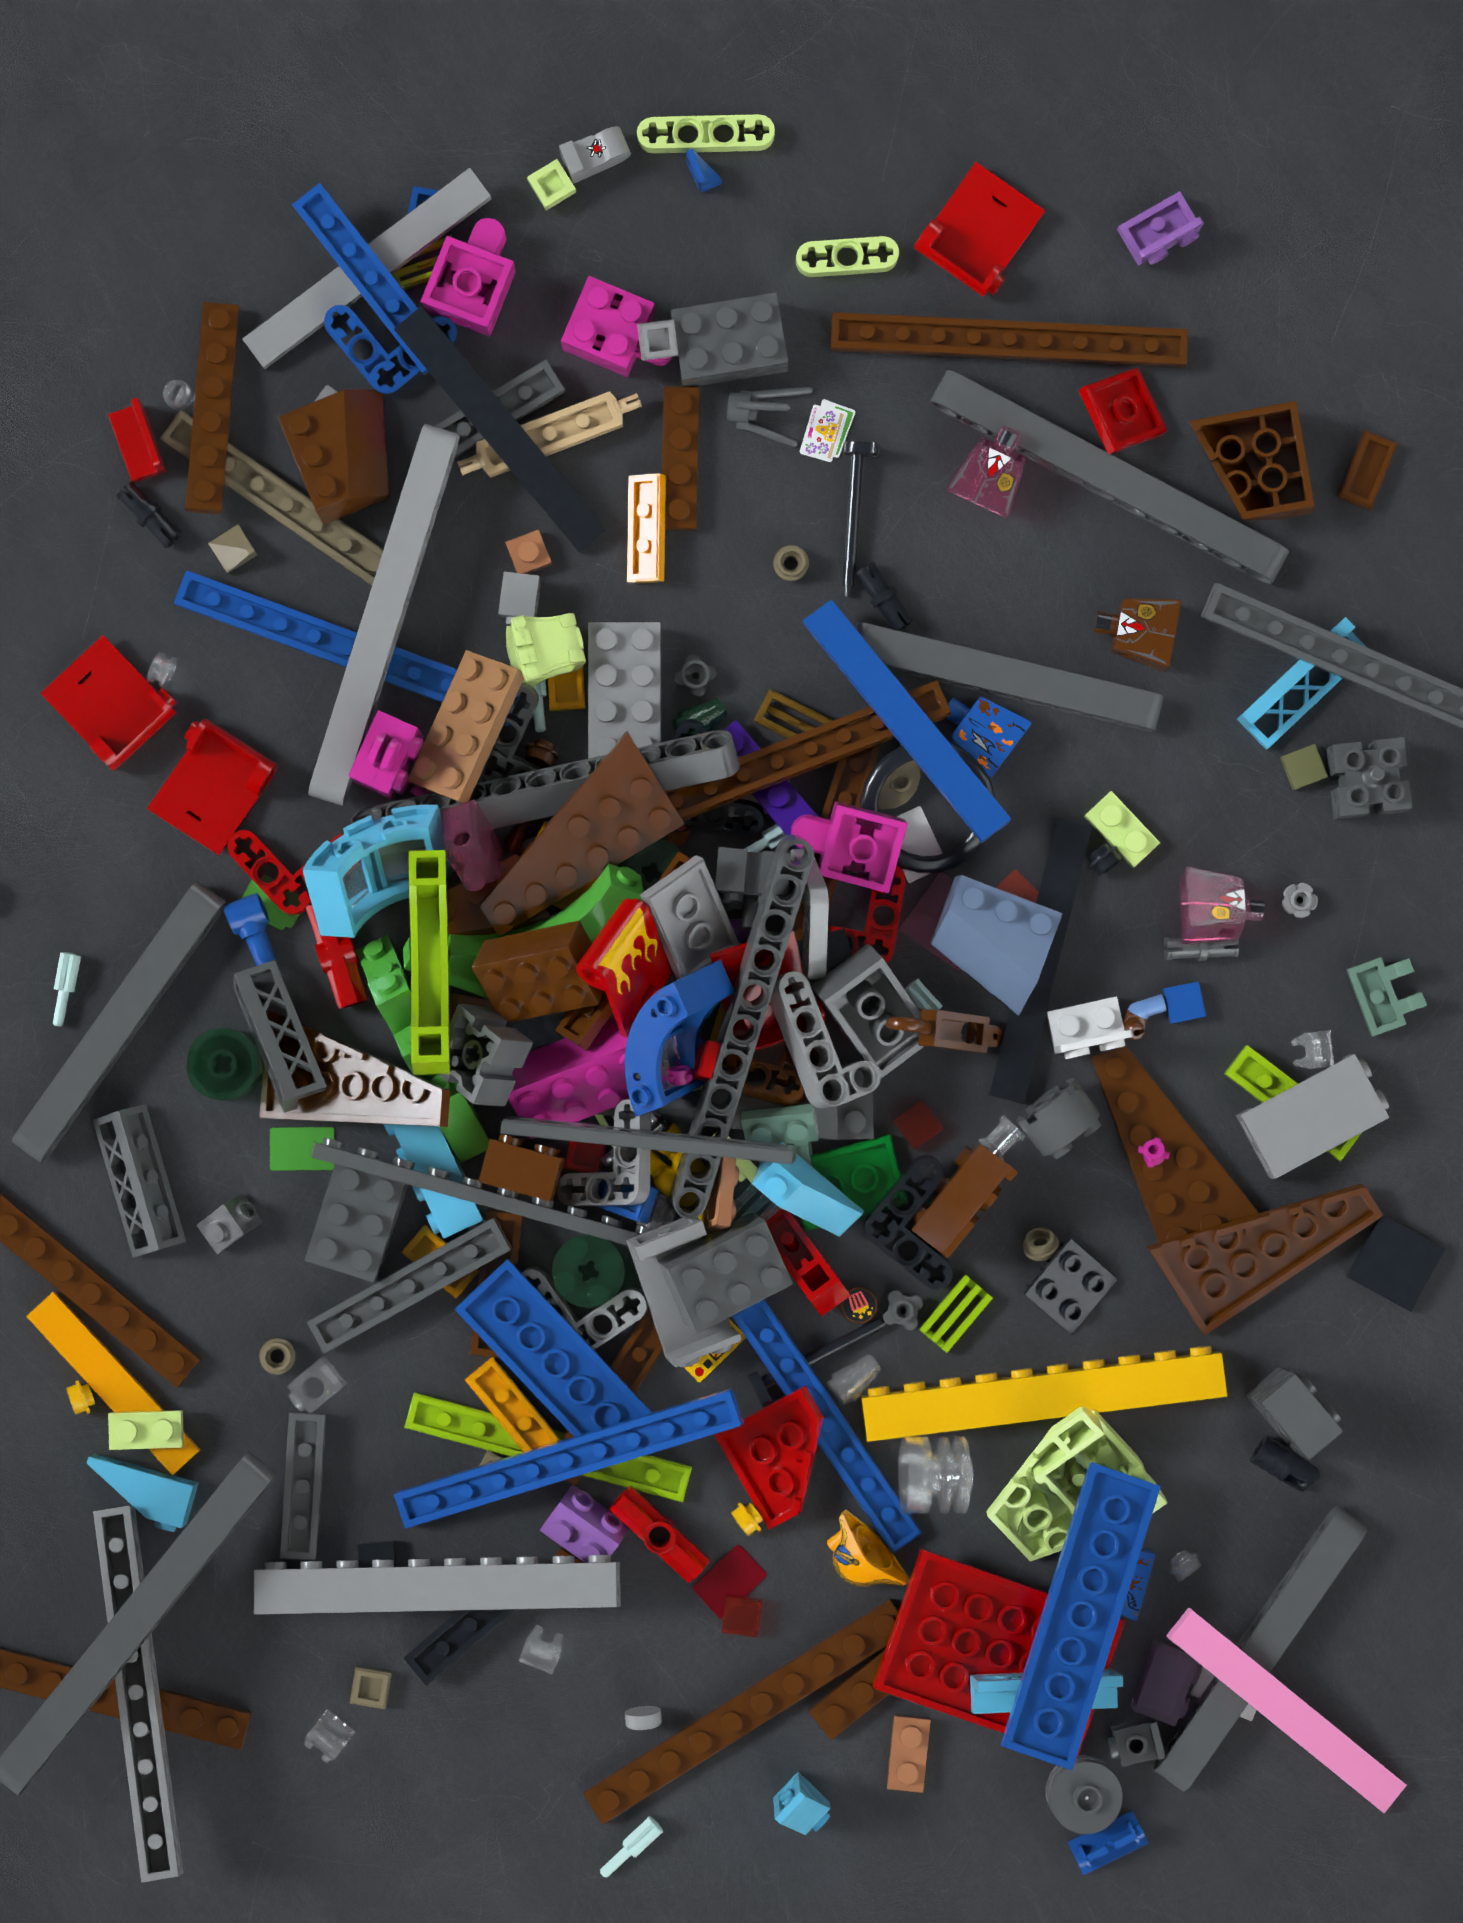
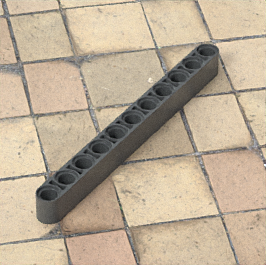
M950 370L945 372L930 400V404L940 412L997 442L1004 429L1018 435L1010 449L1263 583H1274L1289 554L1288 549L1272 539L1111 454L1108 455L1106 451Z
M716 730L639 747L640 752L665 791L727 778L734 775L740 769V762L732 735L725 730ZM605 755L477 783L467 805L436 793H430L361 809L352 816L351 823L370 815L373 820L393 815L391 809L412 805H438L442 823L444 818L445 832H447L446 839L554 816L575 790L597 768L598 763ZM424 839L402 841L379 849V852L385 853L425 843Z
M787 835L777 845L733 987L735 993L730 997L717 1039V1043H721L713 1075L710 1080L704 1082L688 1133L690 1135L700 1136L701 1130L706 1124L715 1123L718 1125V1132L713 1137L728 1138L814 860L812 846L799 835ZM801 844L804 848L802 858L795 862L788 861L786 857L788 849L792 845ZM781 880H791L793 883L791 893L784 897L777 896V884ZM774 914L780 915L782 917L780 928L773 932L767 931L765 929L767 918ZM763 949L770 950L772 954L770 962L764 966L755 965L754 957L756 953ZM749 985H759L761 993L758 998L752 1001L743 998L744 990ZM738 1020H749L750 1028L748 1032L743 1035H735L733 1033V1026ZM736 1054L740 1057L739 1063L734 1069L722 1068V1061L727 1055ZM726 1089L729 1091V1097L724 1103L715 1104L711 1102V1096L716 1090ZM682 1153L670 1193L671 1202L679 1216L685 1219H695L703 1214L721 1157ZM697 1158L708 1160L706 1168L701 1172L690 1170L692 1161ZM687 1192L697 1194V1200L691 1206L679 1204L683 1194Z
M250 1451L242 1457L1 1755L0 1782L17 1796L28 1787L272 1484L277 1476L276 1472Z

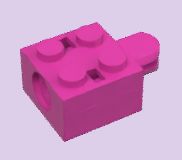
M491 218L480 219L475 224L468 243L446 236L421 299L422 307L427 313L437 317H447L457 325L489 337L491 336L516 273L514 261L500 256L506 243L505 230L500 222Z
M588 276L561 339L562 350L628 378L636 358L641 359L637 324L652 322L655 315V303ZM674 356L645 361L657 366H664Z
M378 710L348 777L356 784L395 801L397 794L404 795L410 783L407 781L409 777L408 770L412 761L416 762L424 744V735L417 727Z
M835 801L830 820L808 814L801 815L791 826V834L804 838L812 846L813 851L820 854L818 867L822 876L889 893L908 823L902 818ZM795 844L798 848L804 850L801 844ZM849 870L857 872V875L848 872Z

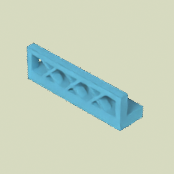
M1346 617L1330 631L1365 646L1352 632L1355 626ZM1299 660L1242 713L1237 720L1267 750L1342 678L1329 673V681L1324 686L1309 685V671L1314 666ZM1304 676L1303 685H1295ZM1303 690V706L1299 710H1283V695L1287 691ZM1309 691H1318L1309 699ZM1278 701V710L1269 709ZM1263 714L1278 715L1277 730L1269 738L1254 725ZM1283 715H1292L1283 724Z
M1104 1669L1092 1709L1118 1708L1117 1687H1123V1675L1114 1669ZM1023 1673L970 1675L971 1712L973 1714L1011 1712Z

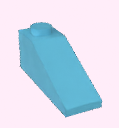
M797 1154L796 1160L792 1164L763 1161L759 1165L752 1185L780 1208L839 1237L864 1212Z
M96 1453L88 1457L87 1464L146 1519L155 1521V1527L175 1532L176 1527L182 1528L187 1525L199 1482Z
M799 1772L773 1797L775 1820L781 1825L804 1835L811 1829L815 1832L818 1831L830 1817L827 1813L831 1809L830 1802Z

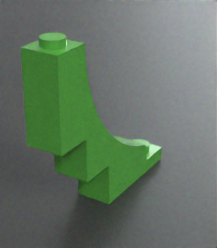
M608 863L599 878L576 901L540 922L508 931L501 936H498L497 933L489 935L450 934L448 937L449 985L488 998L472 969V965L485 940L580 920L591 943H593L624 899L636 898L642 900L640 896L643 893L641 875L631 868H620ZM410 937L403 947L404 969L411 971Z

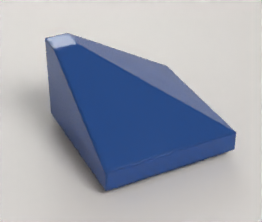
M693 149L687 150V165L698 190L702 193L721 185L720 176Z

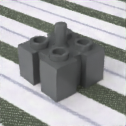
M1404 737L1375 740L1368 744V750H1362L1361 742L1334 744L1325 749L1328 776L1338 777L1339 787L1330 792L1334 820L1363 817L1370 813L1369 807H1375L1376 815L1403 813L1413 808L1410 781H1400L1399 770L1408 766Z
M719 847L715 888L725 911L733 913L742 912L741 928L751 930L775 852L762 851V853L747 852V849ZM787 853V860L791 861V853ZM789 879L781 880L777 884V896L784 897L788 895Z
M458 1004L449 1024L450 1032L452 1033L450 1038V1074L439 1075L447 1082L458 1083L456 1090L472 1104L505 1106L516 1082L512 1075L514 1068L523 1067L533 1042L518 1029L506 1027L507 1020L491 1007Z

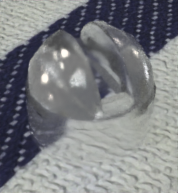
M175 379L169 381L164 386L163 398L168 406L180 410L190 405L193 393L185 381ZM181 385L175 402L170 400L176 386Z

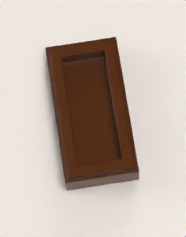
M1365 430L1337 498L1370 511L1398 443Z

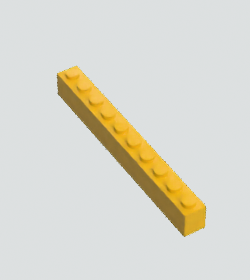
M1198 1346L1190 1348V1354L1176 1356V1350L1154 1352L1155 1359L1140 1360V1355L1118 1357L1119 1363L1108 1365L1104 1364V1359L1087 1360L1082 1362L1083 1368L1069 1369L1066 1363L1049 1365L1045 1373L1033 1374L1032 1368L1011 1370V1377L997 1378L996 1372L975 1375L976 1381L961 1383V1377L944 1378L939 1380L940 1386L925 1387L924 1381L903 1384L904 1390L890 1392L889 1386L868 1388V1395H861L866 1440L869 1442L1068 1416L1081 1406L1087 1407L1090 1411L1096 1410L1100 1413L1227 1397L1222 1353L1212 1351L1211 1346Z

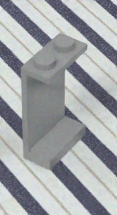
M1349 1054L1343 1057V1060L1254 1108H1248L1236 1115L1270 1179L1280 1177L1389 1118L1386 1112L1389 1104L1380 1089L1374 1090L1368 1079L1372 1076L1371 1070L1362 1057L1357 1059L1355 1054Z
M681 1218L626 1240L665 1357L673 1366L682 1368L698 1363L700 1357L709 1353H724L733 1347L732 1344L742 1341L740 1334L731 1327L729 1318L698 1334L688 1327L682 1318L657 1262L707 1235L703 1221L699 1218Z

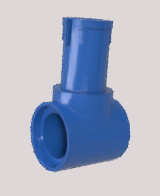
M254 893L223 907L233 933L236 936L240 935L241 939L245 938L256 966L277 960L266 933V929H268L266 923H269L270 920L260 895Z

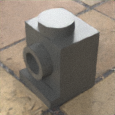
M1153 1716L1110 1726L1113 1737L1107 1738L1112 1760L1118 1759L1122 1767L1165 1758L1158 1725ZM1133 1739L1142 1741V1746L1139 1750H1130L1129 1744Z

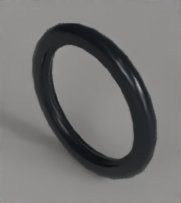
M950 744L996 799L992 782L983 766L970 753ZM903 746L886 754L873 767L864 783L860 808L878 812L880 792L887 778L900 766L913 761V758ZM971 831L959 846L943 854L920 856L901 849L896 866L916 873H939L953 869L969 860L985 842L981 843Z

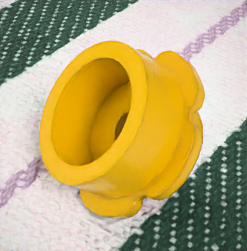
M77 1380L75 1381L76 1384L67 1387L66 1391L75 1415L85 1411L88 1415L90 1414L88 1406L95 1404L89 1385L81 1386Z
M738 1503L739 1507L731 1512V1515L747 1536L756 1530L760 1532L761 1528L758 1524L763 1519L751 1503L746 1506Z

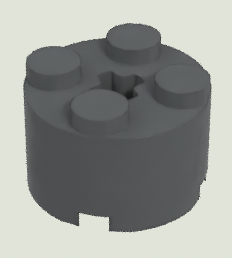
M1075 1078L1066 1080L1069 1087L1062 1091L1058 1086L1047 1091L1025 1109L1029 1115L1026 1119L1019 1116L1016 1120L1042 1156L1053 1155L1055 1159L1060 1158L1072 1149L1073 1146L1070 1142L1081 1134L1084 1137L1091 1135L1102 1125L1098 1120L1100 1116L1099 1110Z

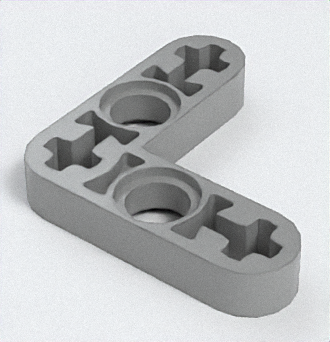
M792 849L790 862L800 860L804 850ZM814 857L801 899L804 906L802 964L804 976L807 980L825 978L827 963L829 898L826 883Z
M630 1099L622 1100L617 1105L614 1114V1127L651 1130V1112L635 1116L634 1119L630 1120V1113H634ZM614 1146L613 1172L565 1174L560 1178L557 1188V1196L560 1202L564 1205L580 1207L642 1204L646 1201L650 1191L651 1149L637 1148V1156L631 1162L627 1157L628 1147ZM604 1179L608 1185V1192L602 1199L598 1194V1186ZM621 1185H634V1192H621ZM576 1186H585V1193H572V1189Z
M530 1267L522 1272L525 1277L529 1275L531 1279L537 1277L540 1279L541 1283L538 1285L540 1293L544 1296L548 1291L550 1292L552 1297L547 1298V1300L561 1308L563 1317L580 1335L587 1331L590 1337L585 1339V1341L594 1350L640 1320L649 1308L643 1290L637 1287H629L579 1320L550 1276L543 1269ZM625 1296H628L631 1300L638 1298L640 1300V1304L637 1306L639 1312L636 1313L633 1309L628 1310L620 1317L625 1321V1323L621 1324L618 1314L609 1306L613 1304L617 1311L627 1303ZM604 1314L611 1319L612 1329L609 1333L602 1334L595 1330L593 1326L595 1316ZM582 1324L585 1325L586 1330L581 1327Z

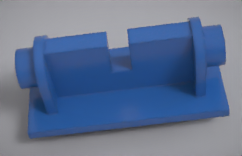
M1133 1810L1117 1817L1112 1824L1100 1832L1082 1834L1067 1841L1083 1875L1148 1844Z

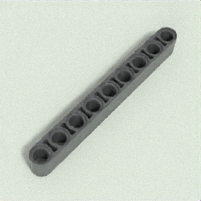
M854 623L855 629L891 671L933 681L937 680L941 683L1136 730L1156 732L1164 698L1160 694L872 624Z
M198 881L189 888L19 1127L11 1141L14 1145L40 1163H43L50 1156L224 910L223 907L227 904L224 899Z
M1335 1506L1320 1524L1236 1646L1270 1673L1361 1543L1368 1527L1339 1506ZM1215 1676L1164 1748L1165 1758L1156 1760L1153 1771L1182 1792H1185L1198 1777L1246 1708L1248 1702Z

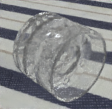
M903 1437L901 1439L898 1482L903 1514H927L931 1507L932 1497H936L941 1514L949 1512L951 1499L956 1514H965L967 1512L973 1487V1465L968 1442L965 1437H955L952 1449L947 1437L939 1438L936 1453H932L928 1437Z

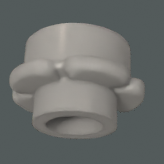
M1306 883L1292 884L1283 893L1284 900L1282 905L1284 910L1288 914H1293L1296 918L1309 916L1310 911L1314 910L1317 906V896L1313 894V888ZM1298 897L1303 898V902L1301 904L1297 902Z

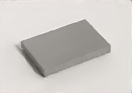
M697 855L640 894L642 901L650 907L665 954L677 980L712 964L709 954L740 945L703 858Z

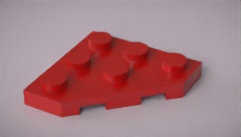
M806 1385L743 1418L744 1423L742 1426L714 1435L768 1529L789 1520L803 1510L824 1418Z

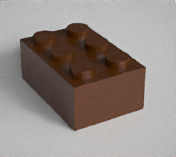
M580 920L485 940L472 965V969L495 1011L506 1019L507 1023L598 1005L604 993L603 990L587 984L576 972L577 964L592 944Z
M500 1134L499 1139H490L478 1182L546 1201L555 1200L559 1180L566 1161L565 1157L559 1156L560 1149L544 1144H536L534 1149L524 1146L526 1139L508 1134Z

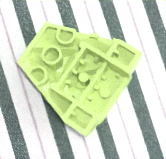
M1081 1406L1052 1426L986 1511L989 1519L1030 1562L1062 1551L1089 1462L1156 1484L1145 1471L1143 1463L1137 1454L1096 1410L1090 1411L1087 1407ZM1161 1490L1159 1491L1153 1513L1167 1504Z

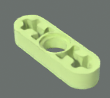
M886 236L810 241L804 243L798 249L796 266L799 272L807 277L887 272L897 264L899 248L893 239ZM880 246H885L886 252H892L893 254L888 256L887 262H880L878 256L868 257V264L862 265L864 256L862 247H868L867 254L878 253ZM843 248H851L857 253L858 259L853 265L844 266L837 259L838 252ZM826 249H833L831 255L833 267H827L828 260L817 261L814 268L809 267L807 261H802V259L807 258L810 251H814L815 256L820 258L827 257Z

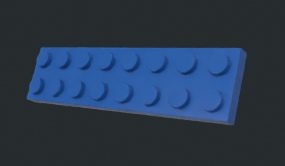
M1089 1462L1000 1746L1073 1770L1161 1486Z

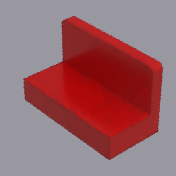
M138 397L131 399L132 406L108 414L131 481L134 483L167 472L145 407Z

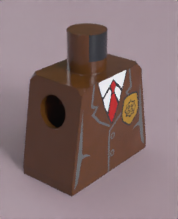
M1123 599L1119 605L1118 615L1097 612L1094 632L1114 636L1111 647L1113 654L1165 672L1170 666L1182 600Z

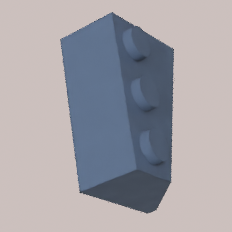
M960 875L956 876L953 880L930 944L961 970L973 977L992 995L1000 999L1014 1013L1019 1015L1038 982L1063 913Z

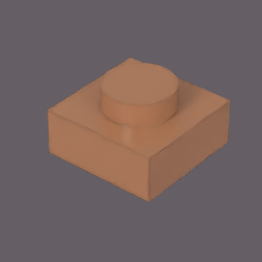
M539 529L505 542L517 573L529 574L552 565Z

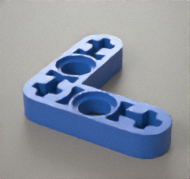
M335 305L326 312L324 327L327 333L373 389L383 394H391L420 371L417 365L412 366L405 362L403 358L404 349L401 345L388 355L349 307ZM335 312L340 316L344 313L348 315L349 319L346 324L352 332L356 326L362 331V333L353 336L347 345L341 341L342 338L347 337V334L341 328L334 330L331 327L334 321L331 315ZM444 316L433 318V321L441 327L446 324L450 330L446 335L453 344L457 336V328L454 322ZM364 339L372 344L373 354L369 359L360 360L354 356L352 348L356 341ZM396 356L400 366L408 371L409 374L403 377L401 371H399L392 378L394 383L392 387H389L387 384L379 386L377 380L380 376L377 371L381 368L385 372L392 369L395 364L390 359Z

